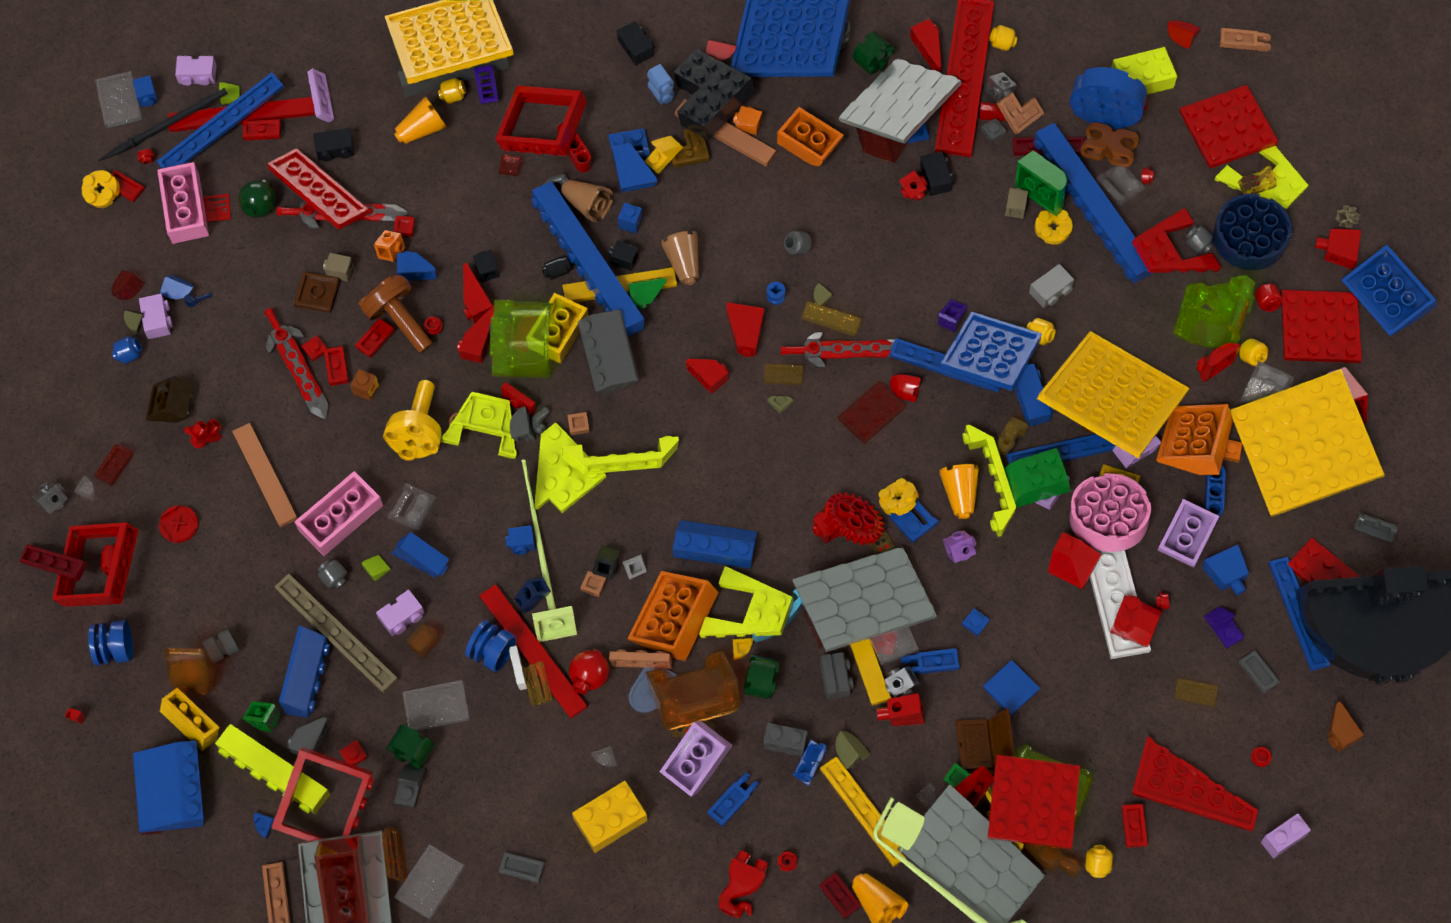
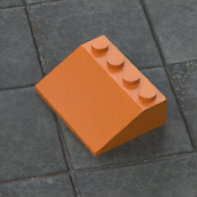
M1229 405L1177 406L1168 418L1157 455V462L1198 475H1219L1233 423Z
M661 571L627 639L655 652L664 651L670 654L671 658L686 661L705 617L708 616L719 592L707 580Z

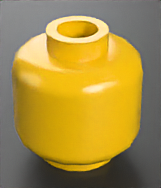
M998 25L992 29L989 41H991L993 47L1008 51L1016 45L1017 37L1015 36L1014 29Z
M452 78L441 82L438 94L441 100L452 104L464 99L466 88L462 80Z
M1041 318L1034 319L1026 327V329L1042 333L1040 345L1051 343L1056 334L1053 324Z
M1248 339L1241 344L1239 350L1240 359L1252 366H1259L1267 359L1268 348L1258 340Z
M1095 845L1094 848L1086 852L1085 869L1091 876L1103 878L1112 872L1113 854L1105 846Z

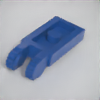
M956 648L921 652L916 655L901 657V663L903 664L917 662V667L910 668L914 674L919 673V675L959 670L960 668Z
M747 772L736 783L734 782L707 812L722 827L743 806L760 784L755 781L746 791L743 790L741 786L750 777Z

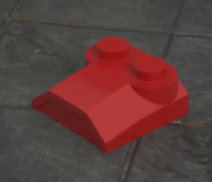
M1225 343L1221 347L1219 346L1214 349L1207 357H1202L1197 362L1196 370L1200 373V378L1205 383L1233 364L1241 346L1235 343Z
M1124 595L1110 633L1148 648L1162 611L1141 602L1136 596Z

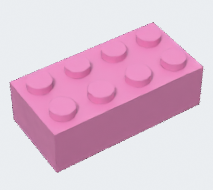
M195 163L158 169L166 229L172 244L209 236L200 176Z
M354 471L298 518L295 524L298 531L325 556L377 512L383 504L380 496Z

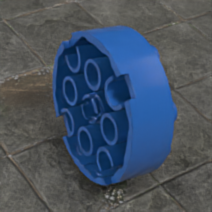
M1108 67L1090 68L1085 70L1084 74H1078L1075 78L1070 97V106L1075 115L1089 123L1097 122L1117 130L1123 129L1124 127L1136 124L1142 118L1147 90L1138 78L1135 80L1128 76L1129 73Z

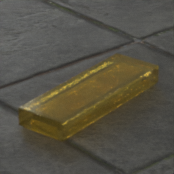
M809 301L806 303L802 316L803 320L856 337L861 322L860 318Z

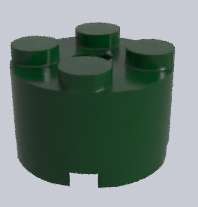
M871 32L865 36L867 40L864 43L860 42L852 55L853 61L870 75H873L878 70L883 71L888 66V59L895 52V48L876 32Z
M751 655L749 659L751 664L746 671L743 695L767 700L772 697L775 691L776 682L773 679H775V675L778 673L779 662H775L774 659Z
M400 724L389 741L386 750L394 754V757L404 763L407 760L410 762L409 765L420 770L435 744L427 737L424 739L413 728Z

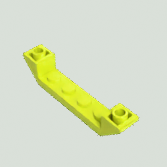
M966 425L965 432L962 433L964 444H968L970 450L983 447L984 457L988 458L990 462L988 464L990 475H994L996 480L994 481L995 491L1000 493L1001 496L999 501L1002 510L994 512L992 520H990L992 531H996L997 536L1000 537L1015 514L1016 504L994 437L971 425Z
M672 436L659 438L658 452L648 451L646 453H628L626 455L610 454L603 457L590 456L588 458H584L582 445L569 444L562 446V459L583 474L661 468L677 450L679 438Z

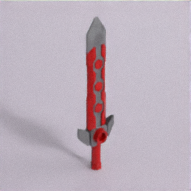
M305 200L300 204V208L277 207L276 211L277 215H300V219L309 228H319L315 220L328 221ZM363 204L368 208V215L358 220L395 221L396 216H405L407 211L396 204Z
M272 308L266 309L264 314L268 317L274 329L271 332V336H268L266 344L269 354L277 346L310 412L325 419L328 402L312 376L294 338H304L303 334L294 327L280 326Z
M816 332L807 338L804 346H781L780 352L781 355L804 354L806 360L815 367H825L821 359L887 358L890 355L894 340L819 341L823 333Z

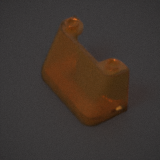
M723 651L710 654L705 659V668L667 678V674L663 669H654L646 672L647 681L664 728L668 730L735 712L740 706L738 680Z

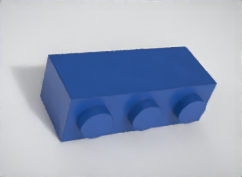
M1029 364L1025 367L1014 387L1027 427L1049 422L1053 414V408L1037 399L1045 386L1042 387L1040 371L1036 370L1034 364Z

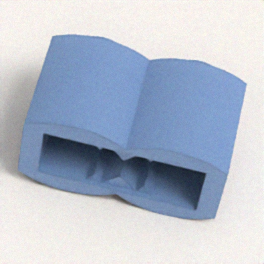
M661 64L649 69L647 73L649 90L661 105L670 103L674 97V81Z

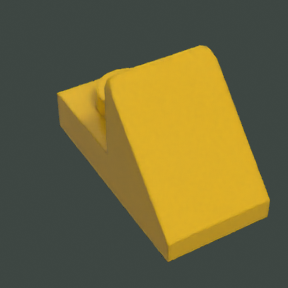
M671 135L654 140L651 143L656 149L644 162L659 174L683 147Z

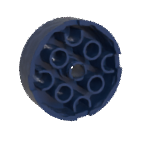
M1260 194L1236 196L1227 201L1220 209L1213 228L1214 246L1220 256L1235 267L1245 270L1268 268L1280 260L1287 248L1292 234L1291 220L1285 209L1273 199L1269 200L1260 197Z

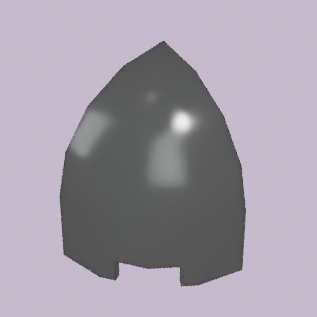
M524 406L518 409L511 418V438L515 441H518V438L526 439V442L536 441L532 430L530 414Z

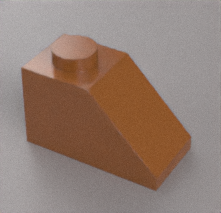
M1340 701L1332 709L1328 730V741L1338 752L1357 743L1363 737V733Z

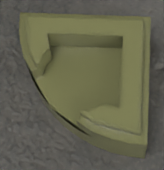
M820 283L817 284L814 290V301L818 309L823 307L833 295Z
M125 311L124 321L127 327L132 332L138 334L144 316Z
M775 395L768 398L767 403L781 414L794 403V400L789 396Z

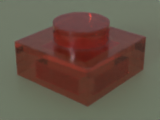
M502 154L499 174L518 176L521 162L520 157Z

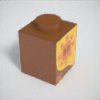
M359 369L350 386L354 395L371 401L379 384L375 375Z

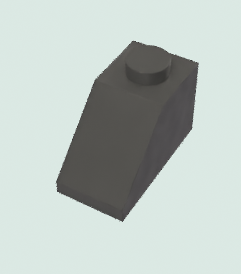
M323 717L297 728L295 733L291 734L287 743L290 752L298 755L302 747L318 752L330 725L328 719Z

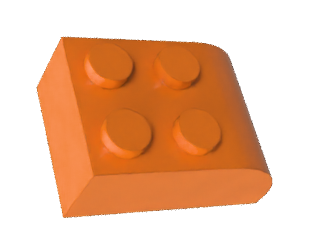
M800 107L797 108L777 132V144L813 166H821L844 138L842 133Z

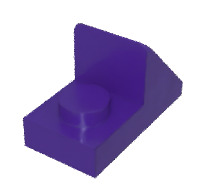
M950 299L939 313L938 325L955 332L968 306Z
M1220 606L1204 615V618L1225 648L1228 649L1243 640L1244 636L1233 622L1235 615Z

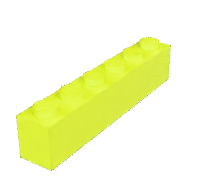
M230 724L215 743L219 749L217 752L226 759L230 756L235 760L234 764L244 770L246 767L251 771L250 774L259 781L261 778L267 781L266 785L275 792L278 789L284 795L294 766ZM302 773L292 802L294 800L300 804L298 807L307 814L311 811L316 815L330 796L328 789Z

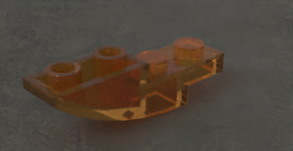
M1023 843L1028 852L1052 874L1058 867L1075 879L1082 869L1075 859L1062 855L1059 848Z

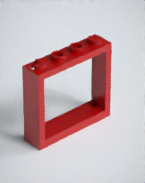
M517 86L495 140L500 148L507 152L518 151L520 153L529 152L538 155L566 156L587 100L582 92L578 90ZM524 103L570 106L556 140L511 136Z
M127 522L70 526L63 555L81 560L86 539L117 537L104 593L72 595L76 580L58 575L52 600L65 607L122 604L139 530Z
M302 747L298 753L272 829L306 841L325 839L324 837L284 824L303 768L308 759L363 779L342 836L350 835L352 828L356 829L360 817H357L359 809L363 810L367 798L364 795L366 790H371L374 778H371L373 772Z

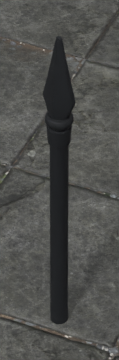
M223 88L148 130L134 135L132 138L129 137L128 141L119 144L98 159V161L124 152L130 147H136V144H140L150 136L228 94L226 89Z

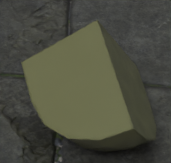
M840 731L835 744L836 753L846 769L855 766L854 763L859 758L864 761L870 753L854 735L846 731Z

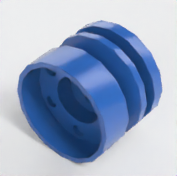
M127 620L111 622L110 631L105 622L101 623L100 626L97 623L90 625L88 646L95 666L102 665L103 662L106 665L110 664L112 655L116 663L132 661L133 640Z
M484 620L472 634L467 644L465 655L469 659L474 658V661L477 663L484 659L483 666L497 673L509 659V647L516 645L517 637L507 630H502L498 633L499 627L496 624L492 625L490 621Z

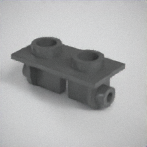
M1359 512L1353 530L1392 543L1398 527L1394 523L1392 524Z

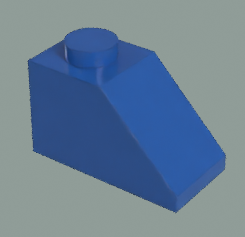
M411 251L397 253L398 275L405 276L408 281L437 279L435 267L418 253Z

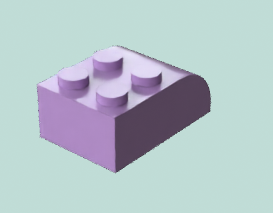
M1183 499L1158 551L1194 568L1219 516Z
M702 721L694 722L664 764L660 773L692 797L707 783L733 745Z

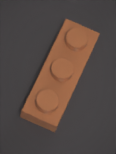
M616 650V652H610L609 655L611 665L616 667L672 669L671 656L664 651L647 653L642 650L636 652Z

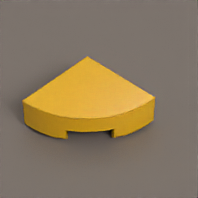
M753 638L733 639L734 660L741 659L749 653L750 648H752Z

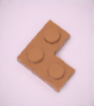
M1009 93L996 103L1014 134L1020 133L1044 114L1036 98L1030 99L1021 106L1015 95Z

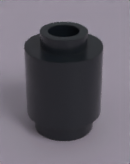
M557 257L543 263L544 267H542L544 277H549L550 280L563 276L571 270L566 257Z

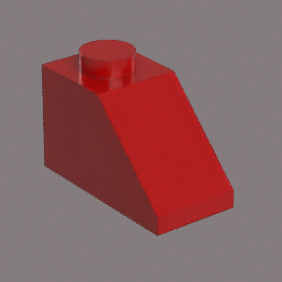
M708 359L686 360V369L711 394L728 381L729 371L724 364Z

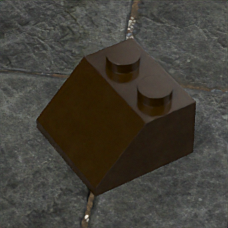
M175 376L152 386L146 420L177 423L186 419L189 414V402L193 395V384Z

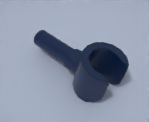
M210 292L194 297L189 293L184 296V299L186 300V305L192 308L199 301L210 298L212 295Z

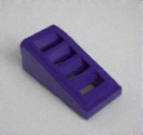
M492 65L474 68L480 103L486 104L499 101ZM489 71L490 75L479 76L481 72ZM491 78V82L480 83V80ZM492 85V89L483 91L481 87ZM483 94H494V96L483 98Z

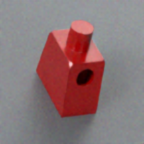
M1331 229L1327 239L1316 238L1314 248L1325 250L1324 260L1354 269L1358 258L1361 230Z
M919 693L887 699L888 707L877 708L878 721L889 719L892 726L925 724L923 704Z

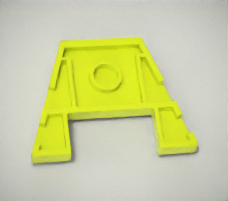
M471 392L448 430L442 436L441 442L458 446L462 428L502 437L498 455L515 459V440L511 438L510 421L512 418L510 401Z

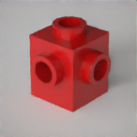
M915 170L899 180L902 186L900 191L905 199L910 198L911 201L914 199L918 201L925 196V192H927L925 186L928 184L923 176L919 177Z

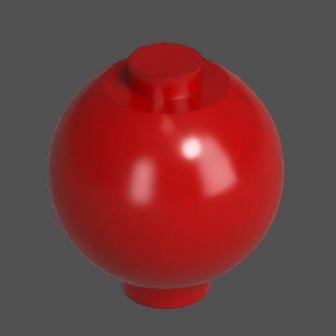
M595 649L593 651L587 650L580 652L572 659L569 666V675L574 682L572 685L573 690L586 695L588 690H596L605 684L609 676V665L602 652Z

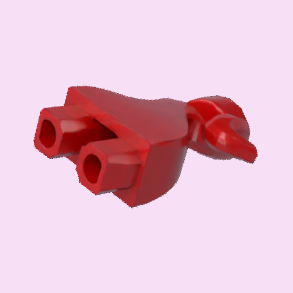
M740 850L735 859L732 858L728 872L729 884L720 894L718 901L719 910L734 918H740L746 910L748 916H752V906L749 902L742 901L735 906L731 901L757 892L766 879L768 863L761 859L757 860L754 867L747 865L750 855Z

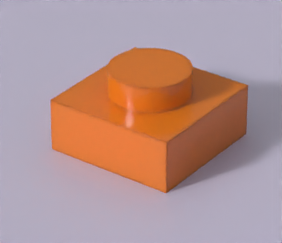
M1228 440L1223 459L1239 462L1242 442Z

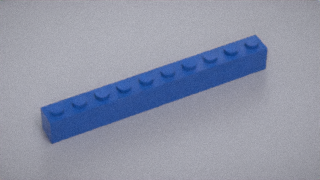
M1053 123L1037 131L1033 141L1035 148L1041 150L1043 157L1047 161L1056 165L1065 173L1067 177L1066 192L1071 194L1075 205L1083 211L1084 218L1090 221L1096 235L1102 238L1105 248L1111 251L1115 262L1124 269L1126 278L1136 283L1153 274L1149 273L1131 243L1136 237L1056 124Z
M552 181L533 189L531 198L533 207L539 210L543 222H547L551 234L557 237L561 249H565L569 261L575 264L577 273L580 277L583 276L589 291H593L597 303L603 306L604 312L621 310L627 336L643 330V316Z

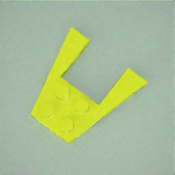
M1276 146L1259 151L1260 154L1277 165L1260 182L1259 186L1251 187L1245 191L1240 181L1244 177L1228 165L1215 177V181L1223 182L1235 190L1238 189L1246 194H1260V197L1269 200L1273 199L1285 211L1308 187V184Z
M725 566L719 580L720 587L754 593L743 624L705 617L699 633L700 637L716 636L718 638L725 637L726 635L745 637L746 634H756V636L782 635L794 602L793 597Z

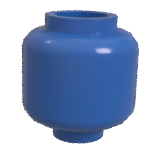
M126 336L113 344L112 355L116 361L128 364L140 357L142 347L135 337Z

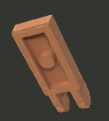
M1221 28L1220 47L1264 52L1271 50V45L1264 43L1271 40L1270 34L1250 30Z

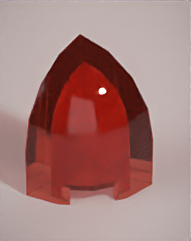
M122 270L114 281L111 292L114 297L120 300H129L141 290L145 283L132 272Z

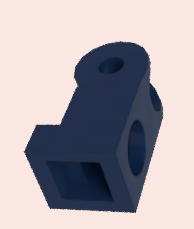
M543 577L526 581L514 599L519 605L521 612L527 613L533 610L543 597L548 596L551 591Z

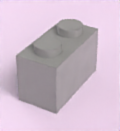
M1058 264L1033 282L1029 293L1043 308L1048 305L1052 306L1058 301L1060 296H1066L1072 291L1074 279Z

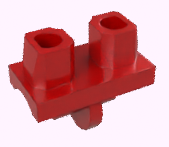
M211 419L208 424L203 421H197L194 426H187L184 432L191 435L190 443L199 449L203 448L208 442L219 441L222 436L218 432L222 426L216 419Z

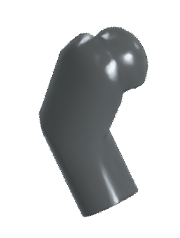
M559 173L551 175L542 185L552 181L554 185L559 182L562 186L569 179L566 177V174Z
M543 407L532 417V430L536 434H542L546 430L543 420L550 414L547 407Z

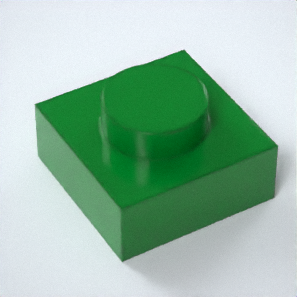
M954 763L943 780L955 788L971 774L957 763Z

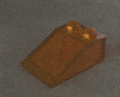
M164 648L169 683L173 690L178 688L183 693L195 691L198 694H207L208 691L214 692L217 668L205 649Z

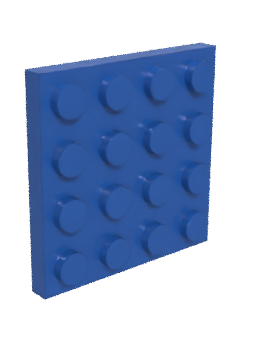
M971 311L943 358L941 368L1012 391L1040 343L1042 333Z

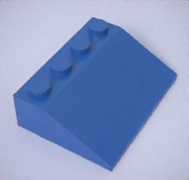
M1385 245L1341 280L1390 337L1419 320L1437 306L1436 299L1388 245Z
M196 741L176 742L133 753L139 833L203 826Z

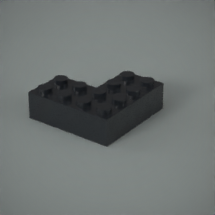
M698 49L673 72L677 86L692 94L677 110L680 124L706 140H709L755 93L752 79L749 76Z

